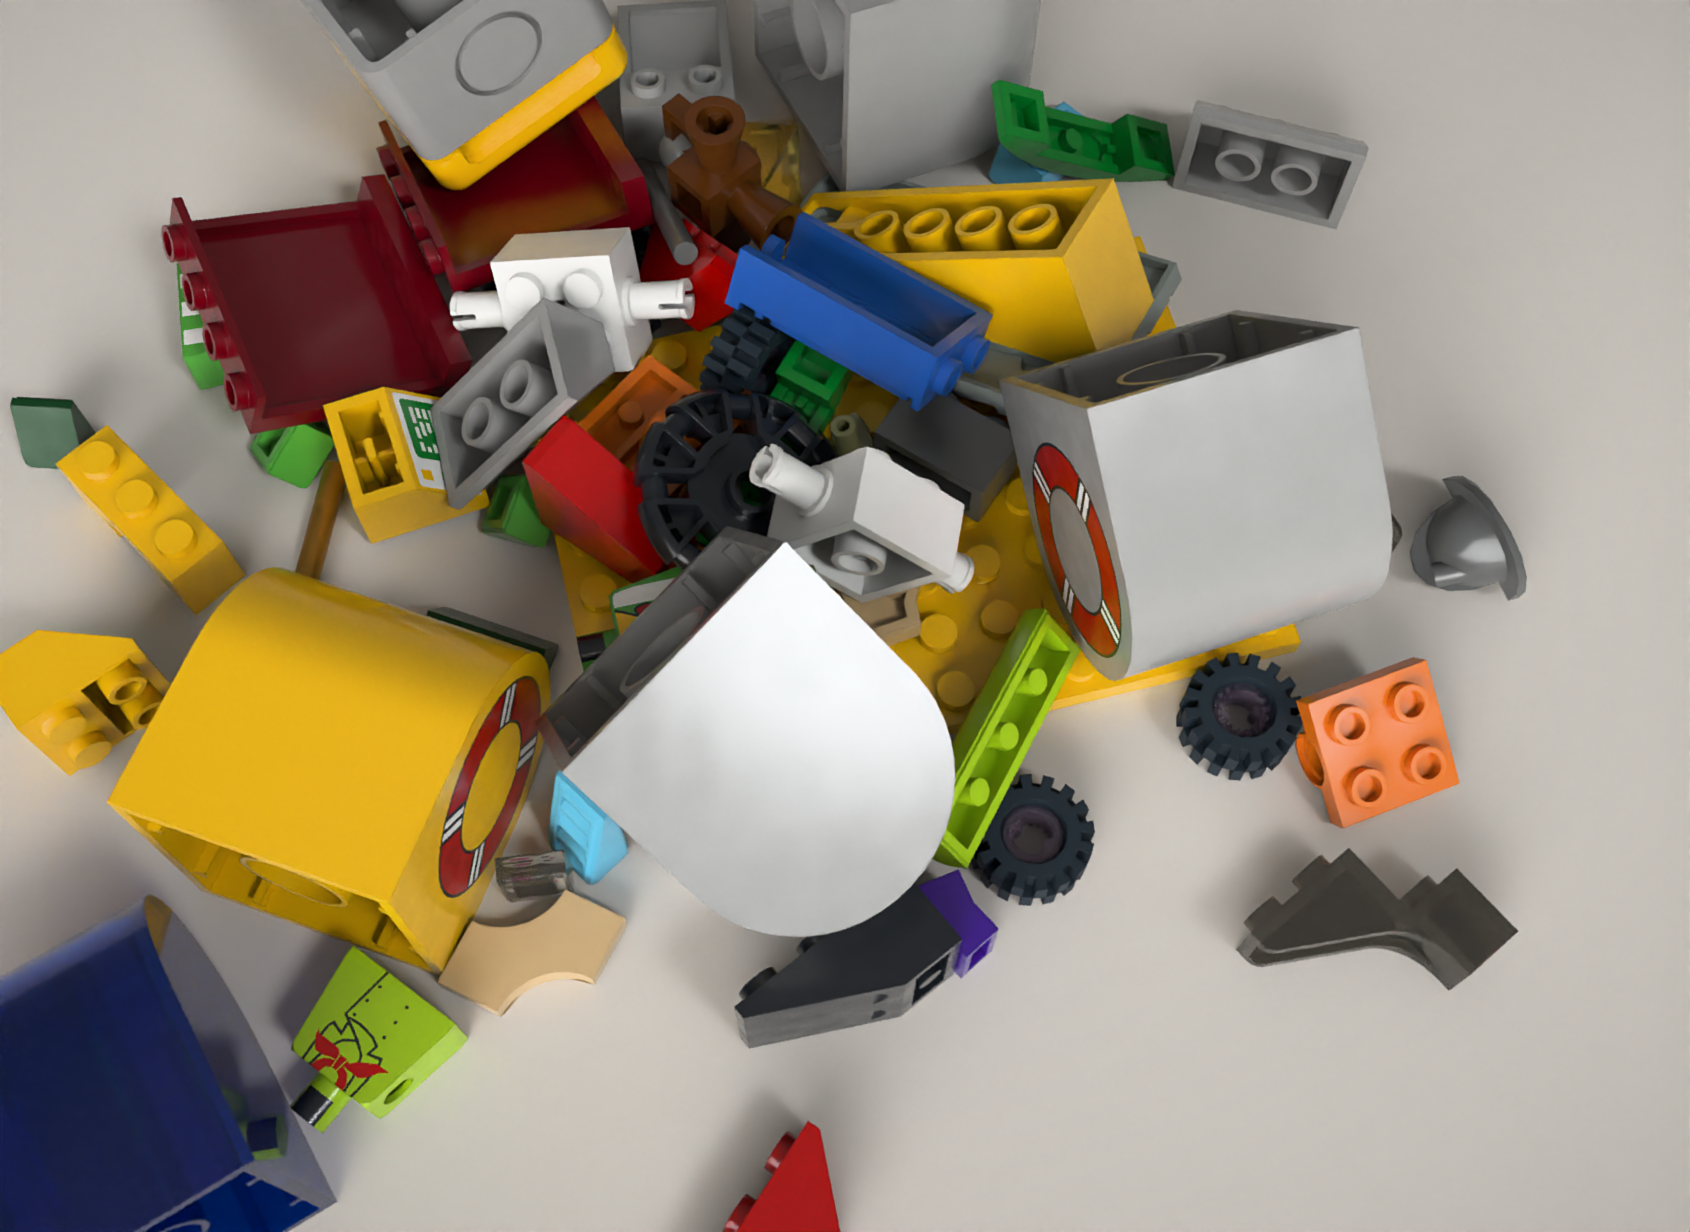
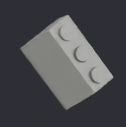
M1197 100L1191 115L1172 188L1337 229L1367 157L1369 147L1364 141L1344 137L1336 133H1328L1283 120L1272 119L1231 109L1227 106Z
M547 298L541 299L431 408L450 507L462 509L490 486L541 440L563 415L567 416L615 371L602 322Z

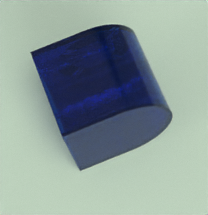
M148 894L0 976V1232H289L337 1202L255 1034L232 993L192 933L179 917L158 897Z

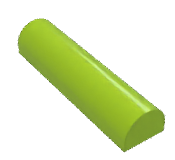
M1045 608L1028 609L1022 613L952 742L955 760V790L951 814L944 836L932 858L939 863L967 869L1081 650Z

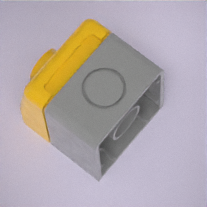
M301 0L352 73L437 182L449 190H463L474 184L617 80L625 72L628 64L626 48L603 0Z

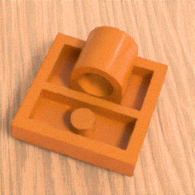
M648 355L578 425L634 473L638 450L651 424L655 422L662 423L666 419L665 411L667 407L699 390L651 355ZM733 419L734 432L732 434L743 433L739 420ZM683 438L697 452L703 447L695 438ZM667 484L669 498H678L683 484Z
M1412 657L1296 700L1305 731L1297 735L1295 745L1297 756L1307 778L1314 786L1321 789L1331 824L1340 828H1346L1460 784L1427 660Z

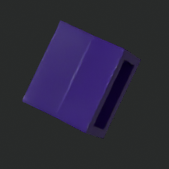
M958 869L923 883L918 887L962 938L954 970L962 978L992 951L999 928L973 902Z

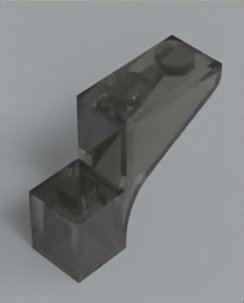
M1348 848L1332 863H1329L1323 855H1320L1292 880V883L1299 891L1283 905L1272 896L1257 908L1243 922L1251 932L1236 950L1248 963L1256 967H1267L1365 949L1390 950L1416 961L1432 973L1450 991L1478 969L1511 939L1518 930L1457 868L1439 884L1427 875L1399 900L1356 854Z

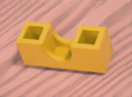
M108 425L55 463L82 499L119 537H125L149 564L156 575L195 615L199 614L246 576L225 543Z

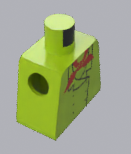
M353 945L346 953L293 1040L291 1050L319 1072L289 1107L321 1133L326 1131L351 1099H354L374 1116L381 1119L388 1115L465 1044L468 1037L453 1021Z

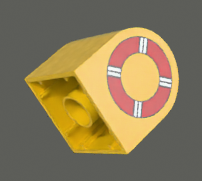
M266 568L252 574L236 586L208 619L116 783L107 803L201 891L440 976L468 926L476 916L527 799L544 741L535 721L550 707L551 681L548 664L540 653L284 568Z

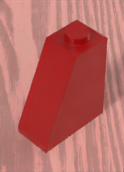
M563 415L522 461L541 524L630 583L638 582L677 567L673 561L668 565L664 563L644 532L636 509L637 505L642 502L641 488L633 484L634 473L575 421ZM695 535L690 541L697 547Z

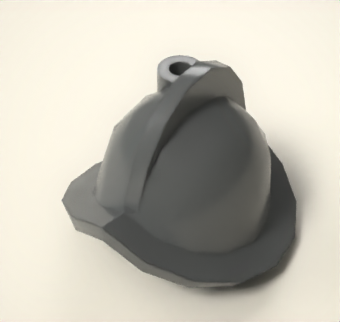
M1451 476L1442 479L1452 499L1430 513L1416 531L1410 550L1414 572L1426 584L1446 591L1475 590L1498 582L1508 601L1519 598L1526 591L1527 580L1522 555L1509 527L1495 505L1476 483L1464 476Z

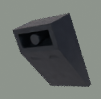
M914 882L901 897L880 913L864 922L840 931L806 937L796 948L800 956L777 973L773 967H769L746 983L739 992L742 1001L734 1006L740 1037L750 1049L901 1017L954 974L962 938Z

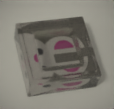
M564 850L495 858L496 882L510 903L559 897L565 889L575 892L573 869Z

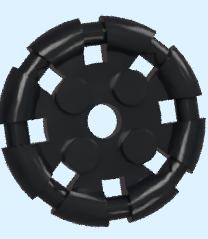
M724 387L701 390L681 398L667 407L665 411L666 419L662 423L655 422L651 424L642 440L637 453L633 484L641 488L642 502L636 507L640 523L648 540L664 563L668 565L673 561L680 569L684 570L701 552L690 541L698 531L709 542L726 526L767 537L776 494L763 487L756 486L762 497V506L755 507L745 503L739 497L736 490V481L738 480L752 483L749 478L750 468L757 453L763 447L767 446L770 448V444H775L787 454L810 467L838 457L834 452L833 445L822 431L816 434L799 418L802 412L774 396L748 388L744 389L741 394L728 393ZM733 419L739 420L741 426L746 428L747 434H732L734 432ZM781 437H783L798 452H800L798 456L788 445H786L783 441L780 440ZM683 438H695L703 447L697 452ZM667 484H683L678 498H669Z

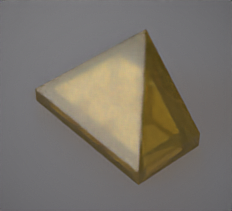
M796 119L745 121L742 141L747 142L756 151L761 160L762 187L800 206L802 194L799 134Z

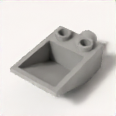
M726 0L617 6L618 34L628 54L626 70L620 76L621 115L625 146L634 160L639 157H645L650 162L662 161L667 168L669 164L684 154L683 151L692 147L691 143L682 134L674 141L665 137L662 105L678 93L692 104L707 96H724L735 101Z

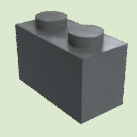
M952 392L946 397L936 396L918 412L910 408L912 399L906 402L899 398L874 433V449L887 453L893 462L916 476L935 482L941 491L965 504L963 512L965 516L979 523L1017 468L1018 461L1009 425L997 417L984 416L962 404Z

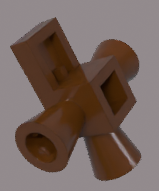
M680 93L662 105L665 137L674 141L682 134L692 145L691 148L683 151L684 154L667 166L671 201L674 206L694 222L698 229L703 230L736 254L739 253L741 247L746 244L749 245L751 240L761 252L766 239L772 234L785 240L786 245L791 239L797 216L803 211L800 206L762 187L761 160L756 151L747 142L741 140L745 126V113L741 106L734 100L724 96H707L692 104Z

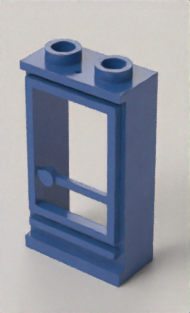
M805 212L797 216L786 256L782 260L785 240L774 234L766 239L761 252L747 244L739 250L725 304L736 310L741 309L745 305L755 310V317L761 320L766 317L771 319V326L906 402L912 399L910 408L917 412L936 396L946 397L956 385L959 377L964 373L974 374L988 353L990 340L984 338L993 314Z

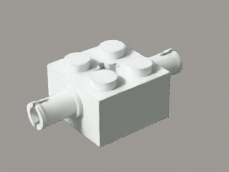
M630 227L516 234L490 262L497 291H456L453 293L450 301L451 316L463 315V318L453 320L454 327L459 331L505 327L507 332H509L541 299L547 298L603 323L615 367L614 372L632 371L653 341L649 319H690L694 314L695 308L694 294L685 295V291L693 289L692 283L688 278L641 282Z
M770 444V448L767 446L763 447L754 458L749 473L750 481L756 486L763 487L776 494L767 537L786 542L808 565H814L816 573L829 586L863 603L933 582L950 594H954L955 591L961 592L971 581L974 573L973 559L964 553L957 552L965 504L941 491L935 482L918 477L896 464L887 453L867 446L858 448L851 453L820 465L810 467L784 452L779 446Z

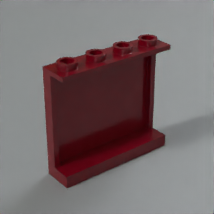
M595 96L466 189L457 191L449 190L440 185L409 145L399 148L387 120L378 122L386 144L376 147L386 176L389 181L391 180L399 204L406 213L417 242L421 245L432 275L436 276L444 273L453 293L456 291L464 292L495 281L490 262L516 234L630 227V230L634 231L655 223L644 174Z
M385 174L362 176L357 201L192 221L182 197L172 198L169 225H163L161 230L164 251L171 263L178 262L183 274L182 290L185 302L190 311L198 310L204 323L202 334L206 352L212 361H220L225 373L223 383L229 407L233 412L241 411L250 434L325 421L327 418L323 405L381 387L442 398L470 370L473 359L459 330L453 325L454 319Z

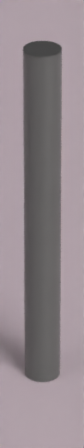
M645 157L636 158L635 162L644 174L653 217L674 259L681 265L693 263L698 256L697 247L652 163Z

